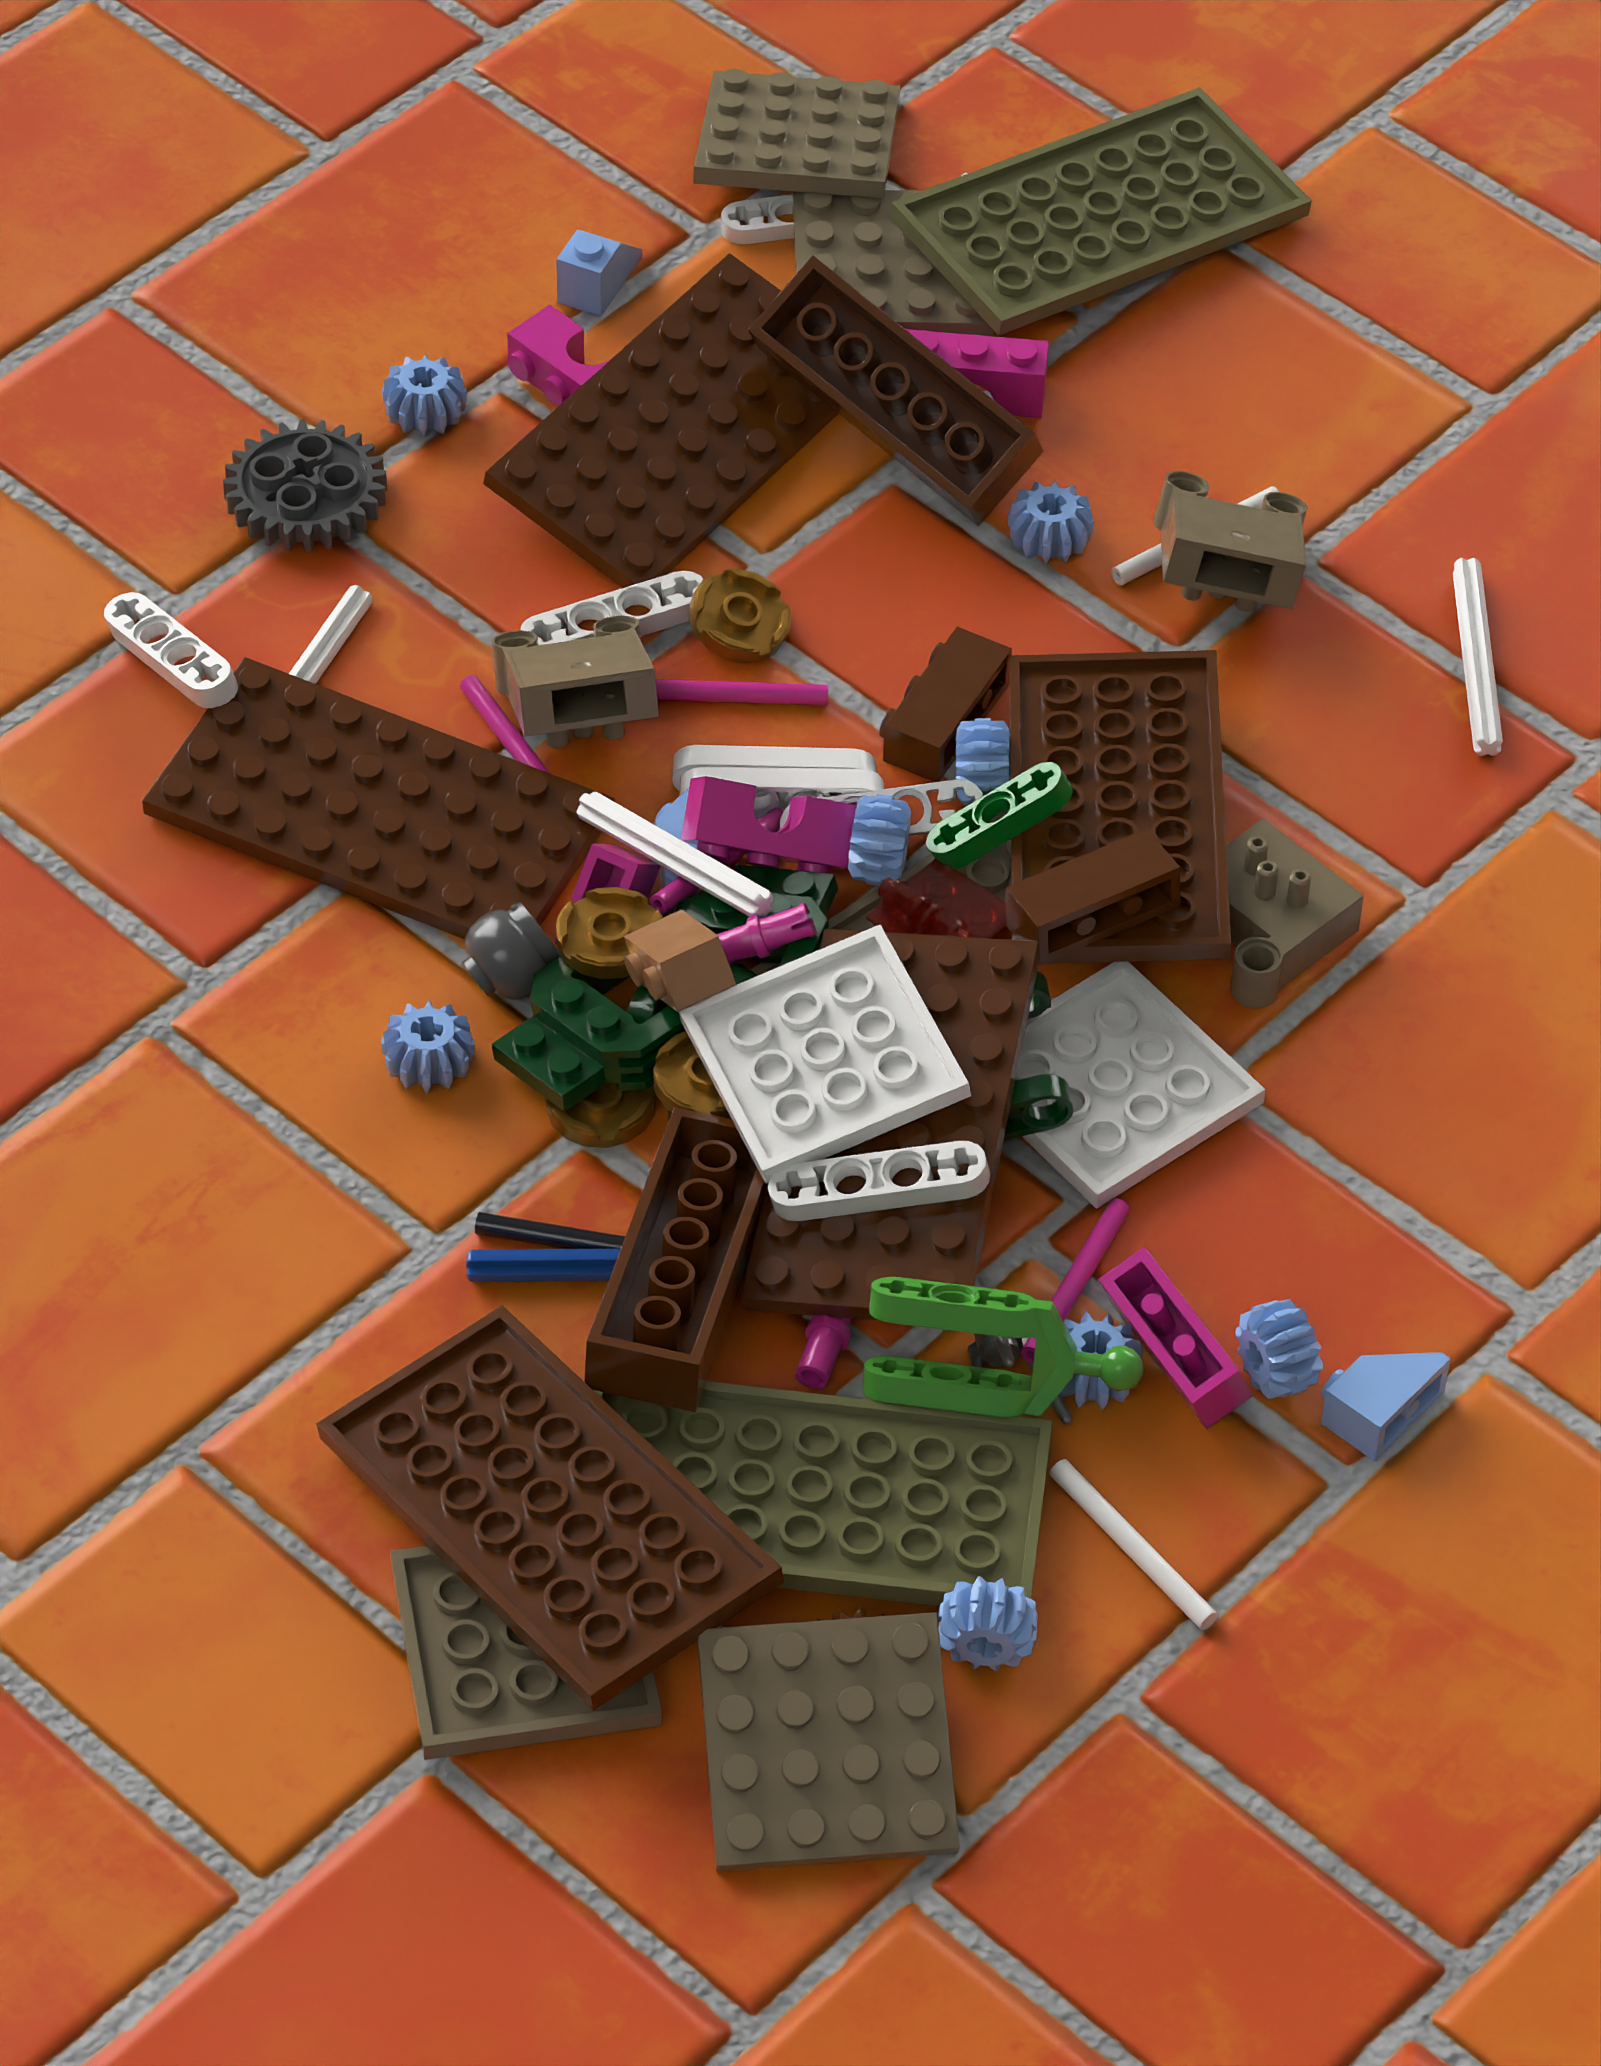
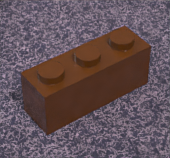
M957 626L945 643L939 642L931 653L928 667L922 675H915L910 680L904 694V699L897 709L891 708L885 714L879 731L880 737L884 738L883 761L933 782H940L956 759V735L962 721H975V718H986L1009 686V656L1012 655V648Z
M1144 829L1006 887L1007 927L1017 940L1038 941L1041 953L1039 966L1180 907V866L1148 829Z

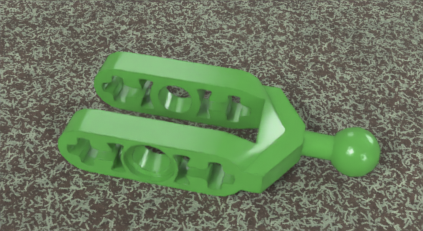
M884 1277L876 1279L871 1283L869 1313L878 1320L895 1324L1000 1337L1036 1338L1032 1376L1006 1370L902 1357L878 1356L870 1358L864 1363L862 1392L872 1400L995 1417H1015L1022 1414L1041 1416L1071 1381L1074 1374L1100 1377L1108 1388L1116 1391L1129 1390L1142 1379L1144 1373L1143 1361L1137 1352L1130 1347L1124 1345L1114 1346L1104 1354L1077 1351V1346L1052 1301L1036 1300L1030 1295L1015 1291L902 1277Z

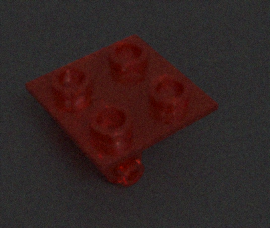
M936 858L907 882L903 879H885L878 889V896L883 898L882 903L866 916V920L875 926L880 924L884 932L991 939L1007 925L1005 902L952 866L944 864Z

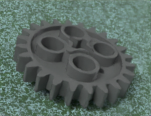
M300 420L297 430H290L283 422L279 423V433L275 435L265 429H261V442L246 438L244 440L245 452L233 451V464L225 465L226 479H223V487L228 514H235V524L237 527L248 525V535L251 539L265 533L266 546L269 547L278 539L284 540L286 551H290L296 542H303L306 551L311 552L314 541L321 540L328 549L332 548V537L335 536L350 542L351 528L366 532L367 519L378 520L379 506H385L387 475L384 470L383 457L375 456V445L373 443L362 445L361 433L358 432L346 438L344 425H339L332 432L326 431V424L323 420L316 425L315 429H308L306 422Z

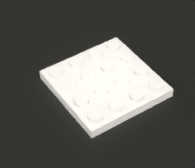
M880 924L732 986L679 1011L681 1022L765 1184L769 1182L773 1174L797 1163L825 1159L971 1096L969 1082Z
M1128 961L1111 963L1052 999L1051 1008H1047L1039 1016L1027 1020L1016 1080L1041 1074H1052L1062 1077L1069 1085L1074 1110L1072 1117L1062 1126L1022 1137L1096 1209L1264 1103L1265 1088ZM1045 1099L1032 1105L1037 1107L1047 1106L1056 1100Z

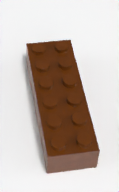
M813 255L748 328V332L763 353L978 527L1044 452L1036 434Z
M678 1107L673 1108L586 1341L584 1382L592 1390L696 1413L750 1259L767 1185L732 1119Z

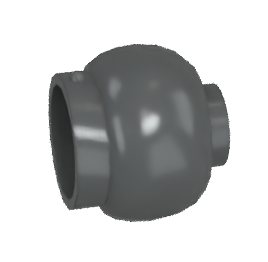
M518 902L512 905L508 911L500 909L485 914L470 927L465 938V947L470 956L462 964L487 996L497 991L506 999L517 1000L531 994L533 974L561 955L531 914Z

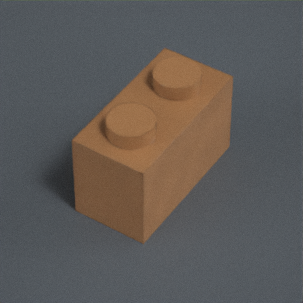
M682 909L624 936L630 952L629 955L624 957V962L633 982L638 987L641 985L646 987L654 1000H663L677 1012L736 985L719 936Z

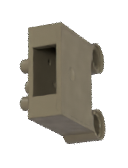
M1172 471L1168 473L1153 520L1154 525L1161 530L1163 582L1183 586L1181 590L1182 596L1192 601L1200 599L1202 590L1208 591L1209 595L1216 599H1223L1227 596L1236 597L1235 605L1243 612L1253 611L1256 602L1293 610L1306 567L1302 528L1308 509L1306 503L1294 495L1283 492H1269L1266 494L1261 509L1207 498L1210 486L1202 477L1185 471Z
M622 615L606 617L594 623V637L544 645H538V636L535 633L523 630L504 632L492 639L496 689L500 694L507 695L524 737L547 733V741L550 747L563 748L568 744L567 730H573V735L577 738H588L594 733L593 726L603 725L604 736L609 740H617L624 736L623 722L659 717L655 670L641 642L639 620L631 616Z
M1263 818L1226 845L1231 943L1236 946L1230 989L1233 998L1238 1003L1250 1008H1264L1272 1004L1277 999L1280 988L1359 931L1364 895Z

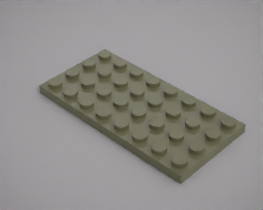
M1199 87L891 202L889 217L1000 336L1308 216L1312 200Z
M709 1381L706 1382L696 1413L595 1391L782 1567L784 1583L776 1588L940 1606L943 1602L944 1594L954 1591L957 1582L964 1581L974 1584L977 1577L980 1576L986 1582L993 1583L1003 1578L1005 1586L1009 1588L1016 1586L1024 1587L1025 1597L1030 1599L1032 1597L1052 1420L1021 1416L995 1417L884 1403L869 1399Z

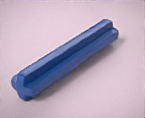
M621 1249L471 1250L466 1257L467 1278L471 1282L609 1281Z

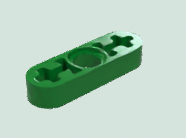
M1044 762L1037 764L935 825L927 836V848L943 869H960L1062 809L1072 796V785L1056 763ZM1010 809L1004 817L996 822L989 823L998 813Z

